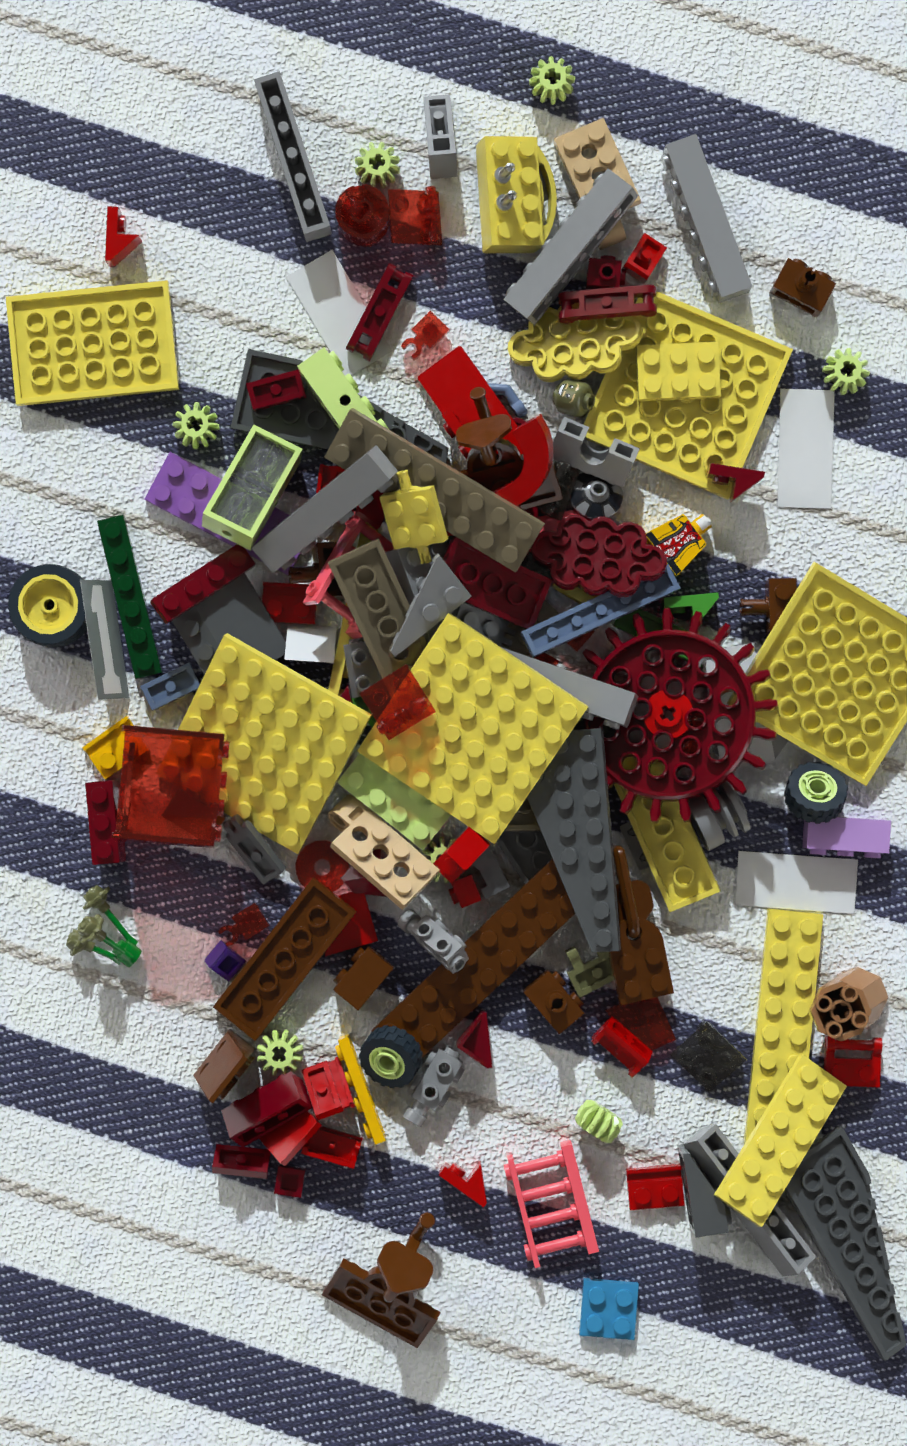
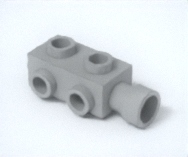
M412 909L406 910L399 917L398 926L405 933H411L427 953L434 956L453 974L460 971L466 961L469 960L465 951L466 944L459 936L454 935L452 937L448 934L447 927L440 920L437 919L434 922L427 915L421 919Z
M448 1046L445 1050L439 1047L437 1052L431 1050L424 1062V1065L428 1066L423 1076L417 1074L410 1086L414 1090L411 1097L415 1101L411 1107L408 1106L403 1114L405 1119L422 1127L427 1119L425 1115L429 1108L434 1111L438 1105L443 1108L451 1094L447 1091L452 1081L457 1084L465 1070L461 1067L463 1061L459 1059L461 1055L459 1052ZM447 1063L450 1067L447 1073L440 1072V1064ZM433 1087L436 1093L434 1096L428 1097L425 1094V1089Z

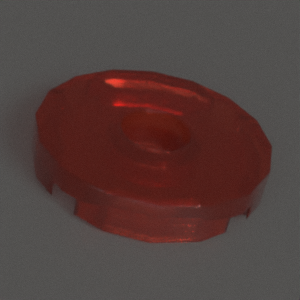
M314 841L306 845L298 854L295 863L296 875L300 884L304 887L314 877L332 892L338 890L344 884L340 878L347 872L350 866L347 861L330 847L331 841ZM320 859H325L330 864V871L326 875H320L315 870V864Z

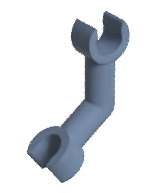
M488 383L496 395H504L518 418L528 414L526 407L519 400L510 385Z

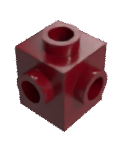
M601 255L600 258L589 257L585 290L625 286L626 269H621L622 260H616V257L611 255Z

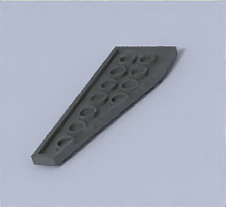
M248 349L230 427L231 430L249 433L252 426L256 425L290 443L327 451L339 431L303 378L302 382L306 398L253 411L246 383L297 370V366L303 361ZM370 401L374 407V417L377 421L381 418L389 430L446 463L449 451L447 446L406 424L403 420L391 415Z
M603 728L572 730L527 798L591 952L620 951L621 940Z
M837 1126L811 1145L784 1191L880 1359L886 1361L907 1345L900 1312H897L894 1284L890 1281L888 1272L890 1266L882 1230L878 1226L875 1209H877L876 1202L872 1198L869 1185L871 1184L870 1175L843 1127Z

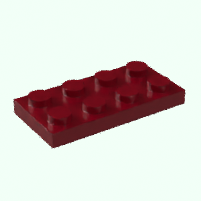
M453 536L443 560L470 593L471 597L465 603L524 629L534 626L552 579L523 566H520L517 572H514Z

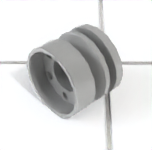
M727 781L718 786L721 794L718 793L716 788L713 789L714 795L720 802V812L715 813L709 807L708 801H706L703 795L689 799L688 802L691 810V823L708 851L725 843L722 830L727 829L734 838L739 835L735 823L744 833L751 829L746 808L738 793Z

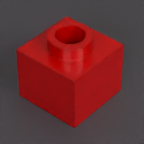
M472 874L455 880L452 883L453 888L448 889L454 905L459 903L461 908L482 900Z

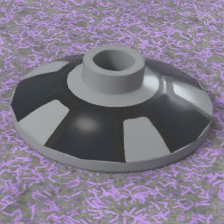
M582 472L571 483L569 499L575 511L587 519L593 520L604 516L610 518L620 509L623 501V492L620 486L609 484L601 478ZM593 489H599L602 493H596Z

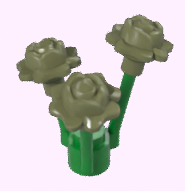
M96 885L83 895L86 902L82 908L84 910L98 908L102 914L105 913L126 941L122 939L115 943L108 938L106 932L102 930L104 918L97 914L94 917L86 916L77 927L78 930L73 929L69 934L66 946L70 949L71 956L82 950L90 953L94 951L113 960L118 965L122 963L129 968L137 961L142 951L136 946L138 941L126 931L110 911V906L106 902L110 887L108 886L103 889ZM96 939L99 942H105L113 948L112 953L95 946V943L92 941Z

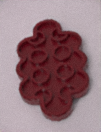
M580 515L564 517L559 522L557 531H543L539 533L531 546L533 560L538 565L550 568L551 579L558 588L573 590L580 586L586 594L592 596L601 595L608 590L613 596L619 598L629 597L639 589L641 581L659 579L665 573L667 567V557L664 551L657 546L646 544V533L640 525L633 522H624L617 526L612 519L605 516L597 517L590 522Z

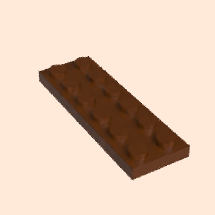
M315 877L312 878L213 1008L256 1041L357 911Z

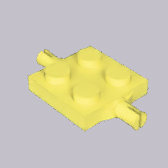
M402 470L396 473L400 489L394 492L383 493L380 496L381 505L393 548H416L420 563L426 564L432 561L428 546L445 542L448 539L434 485L426 487L412 486L408 470Z

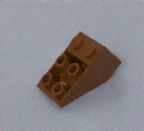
M231 1029L225 1033L193 1075L211 1103H214L217 1098L223 1100L238 1081L235 1075L240 1078L255 1059L251 1055L255 1048Z

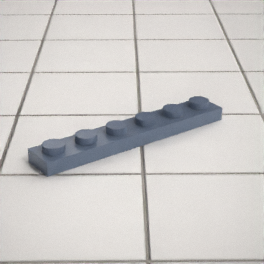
M667 564L665 573L659 579L641 581L639 589L629 597L619 598L613 596L608 591L522 631L521 636L532 658L673 594L680 590V586L669 564Z

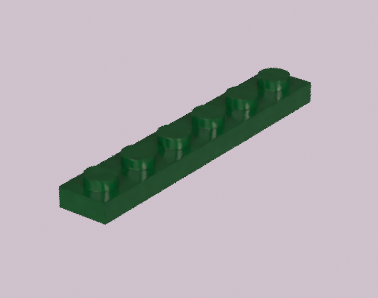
M125 515L98 520L97 524L135 679L161 674L163 670Z

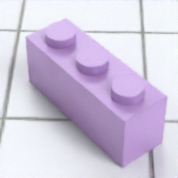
M837 817L831 819L830 822H821L820 824L808 823L804 820L802 848H809L810 854L826 855L827 850H837V856L854 857V851L865 852L864 857L881 858V853H889L891 820Z

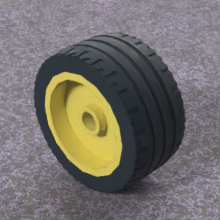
M56 564L39 565L19 576L11 588L8 599L9 615L17 631L27 640L45 647H61L79 639L87 631L80 579L83 578L71 569ZM53 600L54 608L47 610L48 603Z

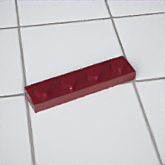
M236 544L152 598L150 603L164 623L168 624L254 568L256 563L244 547Z

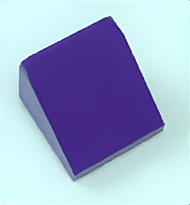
M222 940L218 942L204 960L211 970L228 982L246 962L241 955Z

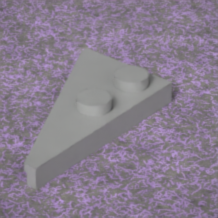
M438 553L434 556L433 564L426 578H423L420 584V591L415 595L405 615L406 619L400 632H397L393 639V646L390 651L395 657L444 619L448 613L453 612L471 597L470 593Z

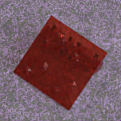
M425 187V191L388 189L391 243L441 246L442 232L439 192L436 191V187Z
M407 664L359 693L378 723L377 729L382 735L385 734L388 740H391L436 712Z

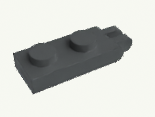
M466 603L461 604L452 612V615L501 647L502 644L512 645L513 641L505 638V634L515 636L516 630L508 627V621Z
M236 814L231 817V820L228 819L223 823L225 830L228 832L226 834L227 840L262 884L283 873L286 866L250 821L244 822Z

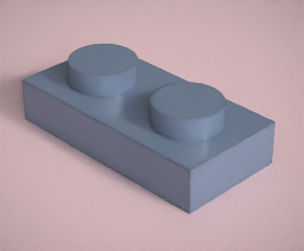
M189 662L140 687L151 710L154 711L196 691L200 681Z

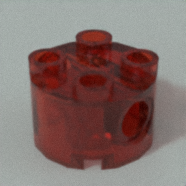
M361 184V186L347 188L339 196L335 205L336 222L341 235L348 242L357 246L371 247L386 235L390 226V209L386 197L379 189L368 184Z

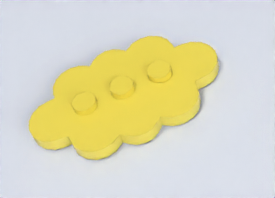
M579 303L572 305V309L579 308ZM561 306L558 310L549 307L535 326L529 322L528 330L517 332L511 337L508 343V352L515 364L533 366L536 376L542 381L555 382L565 375L574 380H581L586 378L592 371L607 374L618 368L622 361V351L632 349L640 343L643 329L640 321L635 316L580 320L564 324L559 322Z

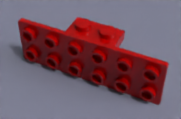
M461 346L455 348L418 376V380L441 411L442 417L446 421L443 427L451 438L456 436L457 429L462 425L480 420L474 400L470 397V392L476 387H483L486 391L485 397L491 415L505 414L510 417L512 430L502 439L510 441L517 447L520 454H523L520 445L512 433L518 425ZM458 446L463 456L467 459L472 448Z

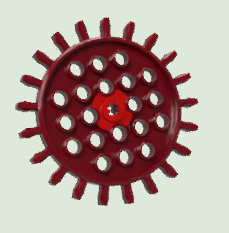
M664 608L662 615L663 630L647 633L645 623L637 613L633 615V625L637 630V637L622 643L617 633L608 627L605 633L608 641L615 647V650L604 660L588 649H585L582 654L589 663L597 667L592 679L636 693L639 697L635 707L640 703L649 705V712L645 716L635 715L634 708L628 728L620 725L619 730H616V734L613 737H604L608 791L616 783L628 791L621 803L620 811L628 815L633 808L637 796L652 800L650 810L651 821L658 823L662 815L661 807L663 801H679L680 815L686 823L691 821L689 799L705 795L709 807L715 813L721 811L720 802L714 795L713 789L727 781L736 792L742 795L747 792L743 782L733 774L743 761L749 763L754 768L765 769L766 763L760 757L752 755L748 751L753 738H761L766 741L776 740L777 733L768 728H758L755 725L756 712L778 709V702L773 699L754 700L751 687L766 682L771 678V674L767 669L758 671L751 676H746L740 664L753 654L755 648L749 643L733 656L725 650L722 644L730 635L731 626L725 623L718 630L715 638L710 640L699 635V630L703 624L702 612H695L691 619L689 631L673 630L674 618L670 608ZM651 650H658L661 653L660 659L655 663H650L646 660V656ZM678 655H684L688 658V663L683 668H677L673 665V660ZM706 660L713 661L715 669L710 673H703L700 670L702 662ZM620 671L628 673V679L624 684L614 683L616 673ZM647 676L655 679V685L649 690L642 689L640 686L641 680ZM672 682L682 684V690L677 695H671L667 692L668 685ZM699 687H706L710 690L709 696L704 700H698L694 697V693ZM733 692L737 695V700L733 705L722 703L721 699L725 693ZM667 710L673 713L674 719L671 721L665 718L664 712ZM696 713L701 714L704 717L702 725L699 727L690 726V716ZM595 716L593 721L583 718L584 729L605 727L603 719ZM728 719L731 722V728L724 733L717 731L716 724L719 720ZM633 730H641L643 732V739L639 743H631L629 741V734ZM661 735H667L671 739L670 745L665 749L656 747V740ZM689 740L698 743V749L693 754L683 752V745ZM715 746H722L726 750L724 757L719 760L710 757V751ZM633 756L637 758L638 764L635 769L625 770L623 768V762L627 757ZM655 762H662L665 765L664 772L659 776H654L650 773V767ZM683 767H688L692 770V777L688 781H680L677 778L678 771Z

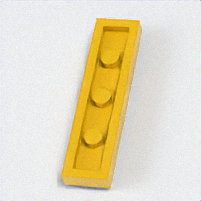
M347 1034L339 1037V1045L335 1046L340 1062L344 1060L346 1062L348 1071L344 1073L349 1087H355L357 1097L354 1098L356 1108L359 1113L364 1112L367 1122L363 1126L367 1138H373L376 1145L386 1141V1135L351 1037Z

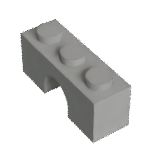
M564 417L553 441V459L559 463L575 467L583 473L601 478L609 484L623 488L640 448L614 438L612 445L608 449L596 450L586 440L589 427Z

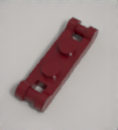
M391 263L388 264L346 346V350L362 354L363 359L369 362L414 276L408 272L402 273L396 269L397 266ZM391 279L400 283L397 289L388 285ZM362 334L371 338L369 345L359 341Z
M637 285L562 292L558 295V302L561 305L559 322L569 324L580 320L639 315L644 317L655 316L657 314V305L654 303L656 286ZM635 298H643V303L635 304ZM579 303V308L572 309V305Z

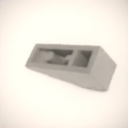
M450 94L424 96L430 179L457 177Z

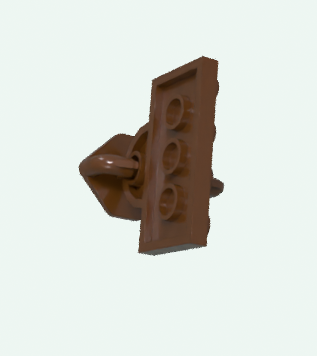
M476 387L471 390L470 397L474 400L480 420L466 423L456 431L458 445L472 448L467 457V469L459 472L487 489L494 491L519 477L523 469L524 457L514 444L502 439L512 430L510 417L505 414L492 416L485 397V389L483 387ZM553 463L541 487L528 500L520 504L522 510L563 499Z
M428 1212L421 1214L419 1222L409 1235L405 1245L397 1241L387 1242L377 1258L378 1266L371 1268L369 1271L343 1258L325 1286L322 1296L418 1348L441 1313L432 1308L431 1305L416 1299L418 1291L426 1288L433 1274L432 1263L428 1258L417 1253V1249L427 1230L434 1226V1216Z

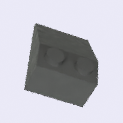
M677 1145L689 1226L695 1238L729 1233L728 1224H732L730 1208L714 1195L716 1191L684 1145Z

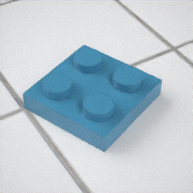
M583 1278L579 1335L634 1340L638 1282Z

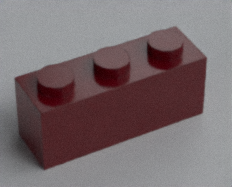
M119 780L85 783L92 865L125 862L126 850Z
M290 1071L285 1073V1075L281 1074L269 1084L256 1088L253 1093L246 1097L233 1101L230 1106L224 1108L221 1112L229 1138L244 1147L313 1107L304 1081Z

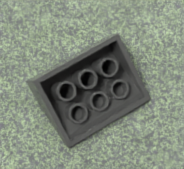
M245 573L172 620L204 675L223 636L227 633L276 661L285 656L286 640L271 615L267 612L265 605Z

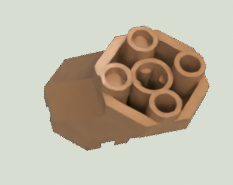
M855 967L837 974L836 978L820 987L810 1007V1012L819 1032L839 1041H844L862 1034L865 1028L877 1021L889 997L880 976Z

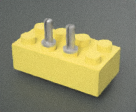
M484 136L476 145L482 252L535 253L543 246L549 236L556 214L557 194L550 165L544 153L537 145V137ZM539 169L544 178L548 195V213L545 225H543L542 221L544 193Z

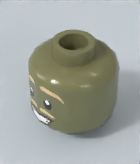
M566 379L554 389L553 403L558 412L562 414L583 417L593 408L595 395L592 393L591 386L586 382Z

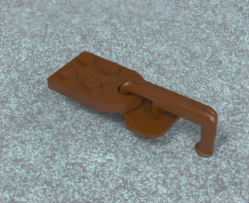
M613 844L614 867L618 881L616 892L621 950L609 951V957L619 1004L624 1005L673 994L674 990L662 934L655 924L646 920L654 908L650 887L641 880L631 881L625 850L623 847Z

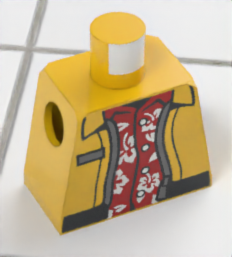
M682 514L647 532V544L657 546L664 551L667 557V564H669L676 577L707 545L701 535L709 530L712 525L703 514L692 522Z

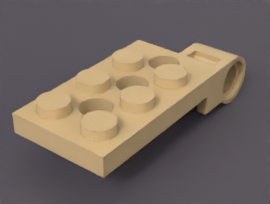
M604 118L554 138V145L579 199L587 195L593 188V174L605 172L608 168L631 185L637 192ZM591 148L597 154L592 159H586L581 153L583 150ZM640 196L636 198L629 208L641 204ZM621 220L616 223L598 246L600 250L626 240Z
M347 794L328 812L327 815L331 824L342 832L331 843L330 847L400 909L403 910L438 875L440 869L355 796ZM355 831L363 832L367 839L357 841L353 838L352 833ZM382 849L386 852L387 857L385 859H378L373 855V850ZM395 867H403L408 875L399 877L394 873L393 869Z

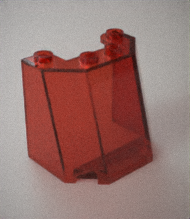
M123 725L124 749L115 832H112L111 838L114 841L214 848L215 842H220L222 825H217L218 816H223L225 800L219 799L220 788L226 789L227 772H222L223 758H228L230 744L229 741H224L225 734Z

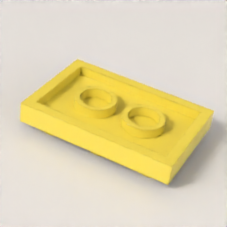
M719 342L636 346L638 401L721 397Z

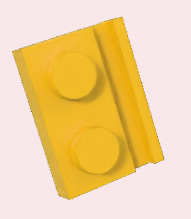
M125 716L82 748L103 778L107 780L151 747L133 725L130 718Z

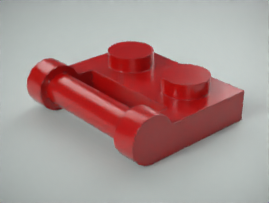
M826 1035L824 1070L846 1086L880 1088L882 1038L873 1037L872 1040L846 1039L839 1041ZM835 1050L871 1051V1058L834 1056Z

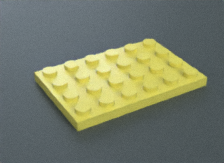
M168 280L6 297L17 406L180 390Z

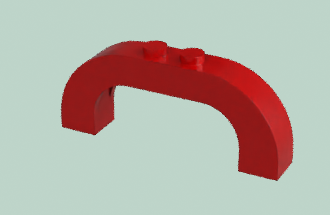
M541 414L519 425L512 431L523 452V469L519 477L492 491L520 509V504L528 500L544 483L553 462L552 436ZM446 531V532H447V536H454V535H452L451 533H449L448 531Z

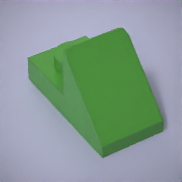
M708 593L665 597L661 600L662 611H664V608H670L672 615L684 614L686 613L685 609L689 608L691 622L696 611L702 612L704 617L718 600L719 594Z

